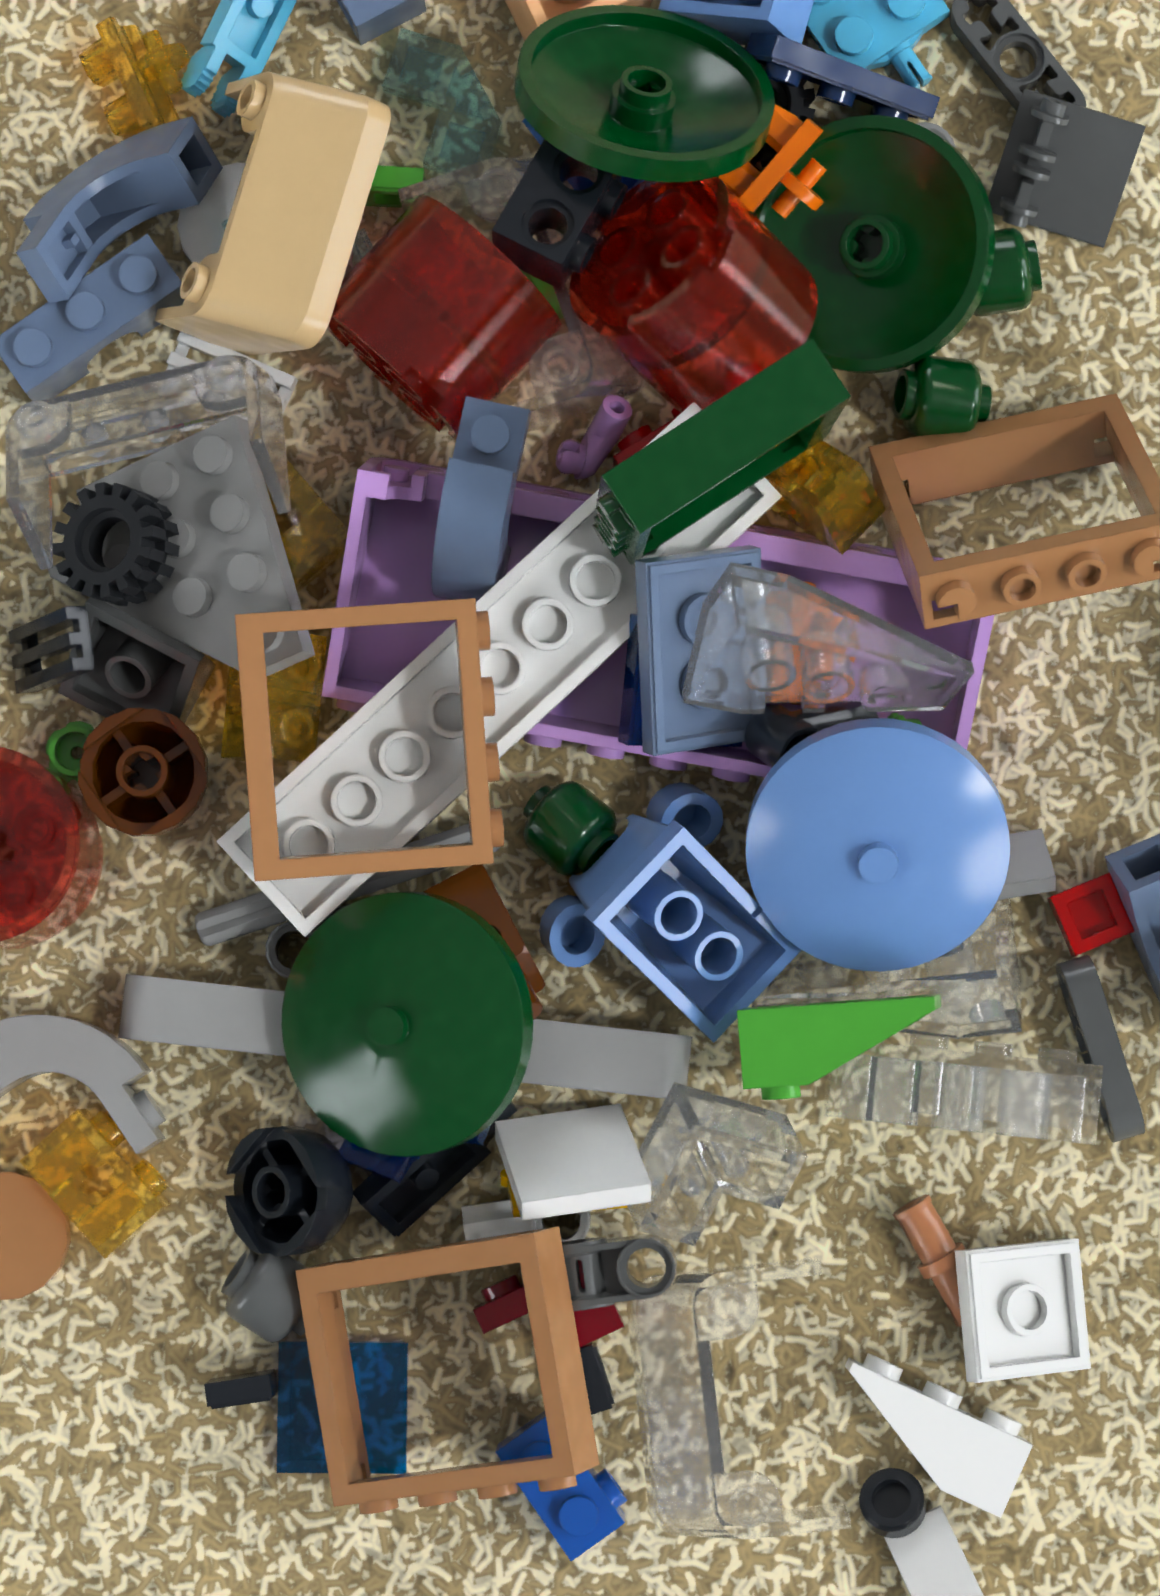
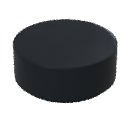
M898 1468L882 1469L872 1474L861 1488L859 1496L860 1509L865 1522L875 1533L887 1538H900L914 1532L922 1523L926 1514L925 1495L919 1481L909 1472Z

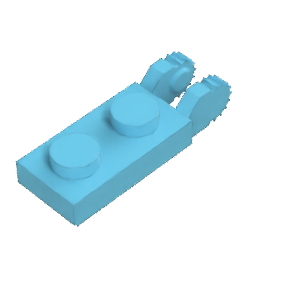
M221 0L200 42L203 47L191 57L187 70L183 73L184 76L181 79L182 89L194 97L200 96L203 92L205 93L224 60L232 68L221 77L216 87L217 90L213 93L214 96L211 99L212 103L210 106L213 111L224 118L226 116L230 117L232 113H235L237 100L224 95L228 83L262 73L297 0Z

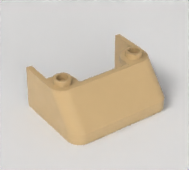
M268 71L229 82L224 95L237 100L236 112L239 116H242V130L254 136L220 248L218 253L207 255L200 263L193 262L186 270L180 286V297L184 299L183 305L158 309L154 320L208 343L232 349L246 356L311 349L323 337L333 314L391 121L389 106L364 94Z

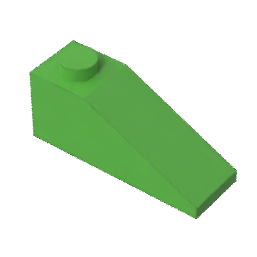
M930 994L760 1006L737 1010L743 1089L761 1088L762 1100L801 1097V1085H809L939 1009L941 1007V995Z

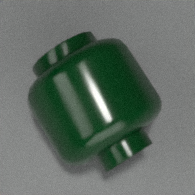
M1015 228L995 230V255L992 272L986 291L973 314L975 316L982 317L1025 309L1031 303L1033 292L1042 290L1036 243L1034 240L1025 241L1020 231Z
M929 356L911 365L910 369H902L900 371L894 391V415L896 419L903 420L906 430L914 437L968 432L974 429L977 422H985L991 408L992 393L989 385L982 384L979 369L972 361Z
M574 781L561 783L553 789L547 785L541 787L532 795L523 811L524 816L528 818L523 831L525 844L562 875L572 876L573 874L586 872L619 838L618 834L615 833L617 821L614 811L582 784Z

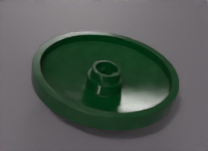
M604 5L586 7L562 13L549 19L532 31L525 40L520 51L515 75L514 90L520 110L535 131L546 141L584 164L619 176L646 181H698L717 177L743 166L763 147L769 133L775 106L774 91L766 72L757 60L741 45L716 29L688 17L639 6Z
M862 115L833 121L820 127L824 130L822 134L790 170L797 176L812 158L816 159L827 169L824 175L812 187V190L824 201L819 209L815 212L800 201L787 218H783L771 207L786 189L780 182L750 218H747L744 234V265L748 285L755 304L768 326L791 349L795 350L813 338L833 369L867 374L902 369L933 355L948 344L962 330L979 306L991 276L995 255V225L991 205L986 190L971 164L948 141L927 128L897 117L883 115Z
M425 892L384 893L363 898L340 909L325 920L304 944L291 969L284 992L281 1024L283 1045L291 1074L300 1093L310 1108L330 1129L349 1142L372 1152L403 1157L421 1156L450 1149L474 1138L488 1128L510 1104L519 1089L530 1059L533 1041L532 1003L523 971L514 953L496 929L483 917L470 908L440 895Z

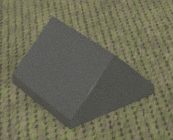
M90 597L86 601L85 607L88 612L95 667H93L94 670L62 682L58 693L105 718L127 708H144L167 712L177 716L185 723L216 664L205 654L102 600ZM76 647L71 649L68 659L77 658Z

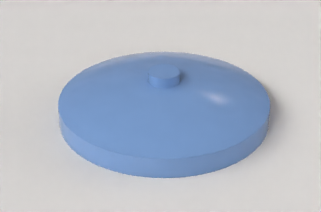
M868 718L843 722L822 729L793 746L776 762L762 781L753 799L746 828L745 855L747 872L755 897L767 918L786 939L811 956L829 964L847 969L881 972L915 967L932 961L959 946L979 928L994 908L1002 892L1009 867L1010 839L1005 809L999 792L989 774L969 751L946 735L924 725L898 719Z

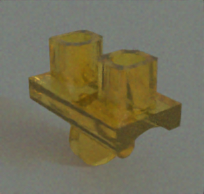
M112 16L96 24L95 26L101 38L79 55V58L87 76L95 85L105 87L117 79L122 84L125 94L104 106L103 113L111 131L116 136L127 139L158 125L179 120L180 118L169 95L182 90L183 84L177 72L185 67L190 60L186 47L182 43L165 45L158 30H152L142 35L137 25L119 26L117 19Z

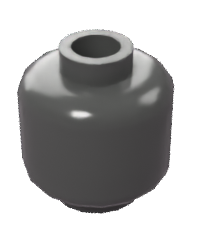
M250 1249L246 1250L230 1271L221 1289V1292L228 1296L226 1301L227 1314L271 1343L279 1342L287 1337L291 1331L299 1336L303 1335L305 1328L295 1270L307 1267L289 1255L275 1257L270 1253L259 1254Z

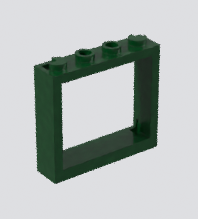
M813 338L601 475L595 508L597 515L594 516L596 523L592 526L602 544L606 545L613 557L623 552L631 565L634 564L635 560H639L827 437L851 395Z

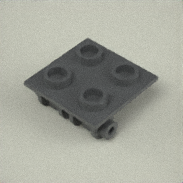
M1024 88L988 196L992 213L1003 216L1002 221L1017 227L1026 228L1027 224L1104 248L1146 126Z

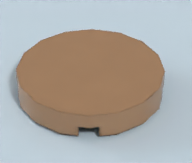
M17 1171L0 1172V1300L20 1299L44 1287L63 1267L71 1244L69 1216L57 1195L40 1179Z

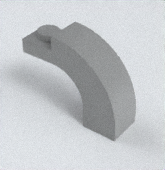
M23 1015L0 1020V1098L32 1077L45 1073H60L79 1080L96 1094L136 1154L145 1153L166 1139L158 1127L166 1119L155 1100L145 1089L136 1094L131 1087L133 1083L147 1075L151 1070L143 1059L117 1036L91 1023L68 1017Z

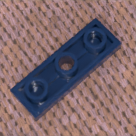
M752 32L746 51L757 62L765 65L764 71L770 80L798 88L801 79L819 85L816 97L848 108H852L856 99L872 105L870 115L897 117L907 121L908 118L928 121V118L933 119L940 99L938 96L780 35Z

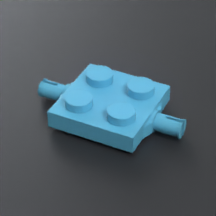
M814 0L806 29L822 52L868 70L892 64L905 84L920 89V83L924 87L933 77L923 66L913 48L923 34L950 16V9L943 0Z

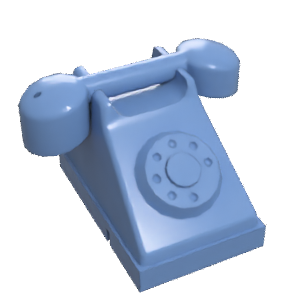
M679 782L669 784L656 792L649 801L646 811L647 818L635 814L629 815L626 818L629 821L626 830L586 872L580 875L573 874L570 877V886L577 896L566 895L554 900L541 917L539 933L541 943L547 952L567 967H581L589 964L598 956L606 937L712 1042H715L737 1019V1010L747 1008L800 953L801 949L786 939L774 927L752 896L704 848L717 837L723 824V812L718 802L693 784Z

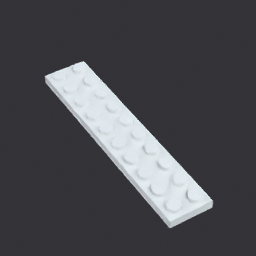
M693 402L647 445L702 409ZM764 478L641 559L728 548L781 499L782 495ZM599 489L476 602V611H488L490 624V650L479 651L481 677L492 676L495 695V716L484 717L485 742H497L499 759L638 631L635 563L631 565L623 552L613 557L606 545L602 544L592 526L596 523L594 516L597 515L595 508ZM455 622L275 787L280 857L403 848L467 789ZM249 812L216 841L304 937L313 932L375 874L362 873L255 882Z

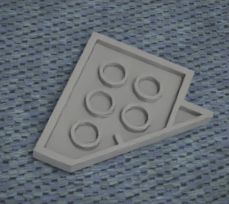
M233 415L76 490L77 493L84 488L95 491V484L102 482L114 485V483L125 485L159 499L157 503L167 506L172 513L166 520L177 524L179 535L169 537L168 542L180 546L179 556L167 555L165 564L175 569L170 578L160 574L156 578L163 588L156 595L144 591L147 601L140 604L128 602V606L108 603L109 605L238 671L235 614L302 610L247 420ZM119 521L112 526L104 539L102 557L107 568L117 566L129 548L130 529L125 521ZM56 565L48 568L51 578L67 585L66 581L69 577L60 575ZM308 630L263 633L266 677L315 655Z

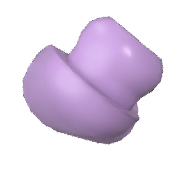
M618 395L605 397L581 443L568 439L560 444L556 455V467L564 474H574L575 479H585L594 475L618 442L632 416V408L629 402Z

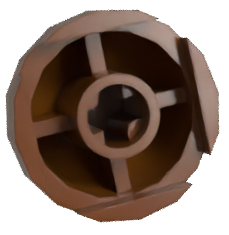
M127 708L106 717L87 736L82 748L84 752L80 760V771H78V786L87 807L106 826L133 837L160 836L182 826L200 807L208 787V758L199 737L177 716L157 709Z

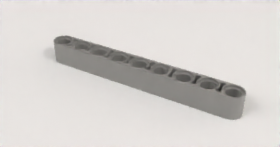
M126 974L118 1038L286 1057L281 1025L285 991ZM534 1019L530 1059L521 1083L686 1101L692 1037Z

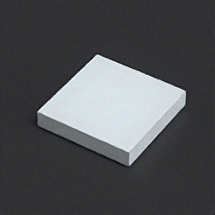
M620 1103L495 1121V1140L522 1221L651 1202V1182Z
M1056 1239L954 1251L967 1382L981 1383L1091 1368L1079 1239Z

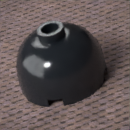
M281 1126L255 1129L239 1142L229 1160L226 1175L235 1174L234 1195L225 1196L226 1209L235 1233L250 1250L259 1254L270 1253L275 1257L304 1254L317 1250L340 1231L350 1213L353 1186L351 1171L346 1159L332 1141L324 1135L305 1127Z

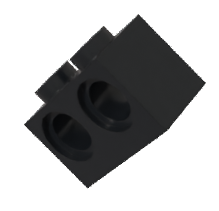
M544 139L492 229L493 257L562 290L572 271L582 274L586 269L597 245V238L593 237L595 230L602 218L611 221L616 216L623 203L628 186L622 183V176L584 164L560 151ZM581 176L588 178L594 184L585 190H572L563 183L571 177ZM553 229L560 232L564 237L556 243L543 244L536 241L532 236L540 230Z

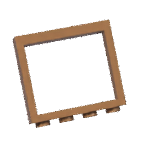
M1117 393L980 422L976 424L974 429L968 432L916 436L868 447L875 500L925 630L1160 579V563L1153 564V562L1160 560V478ZM1107 437L1108 439L1106 441L1094 443L1095 439ZM1115 462L1141 517L934 561L912 505ZM932 601L936 602L938 608L947 607L953 605V607L934 611L932 607Z
M476 598L235 614L255 882L494 863L493 848L504 847V826L501 808H490L488 782H498L500 780L497 742H485L484 717L495 716V695L492 676L481 677L479 651L490 650V624L488 611H476ZM455 620L470 843L280 857L263 633Z
M559 1226L334 1261L295 1270L334 1507L359 1504L360 1514H373L396 1509L399 1507L398 1498L414 1496L418 1498L419 1507H429L458 1500L457 1491L477 1489L479 1499H492L515 1494L518 1492L517 1483L538 1481L540 1492L555 1491L577 1486L576 1475L600 1465ZM520 1263L552 1454L371 1478L340 1290Z

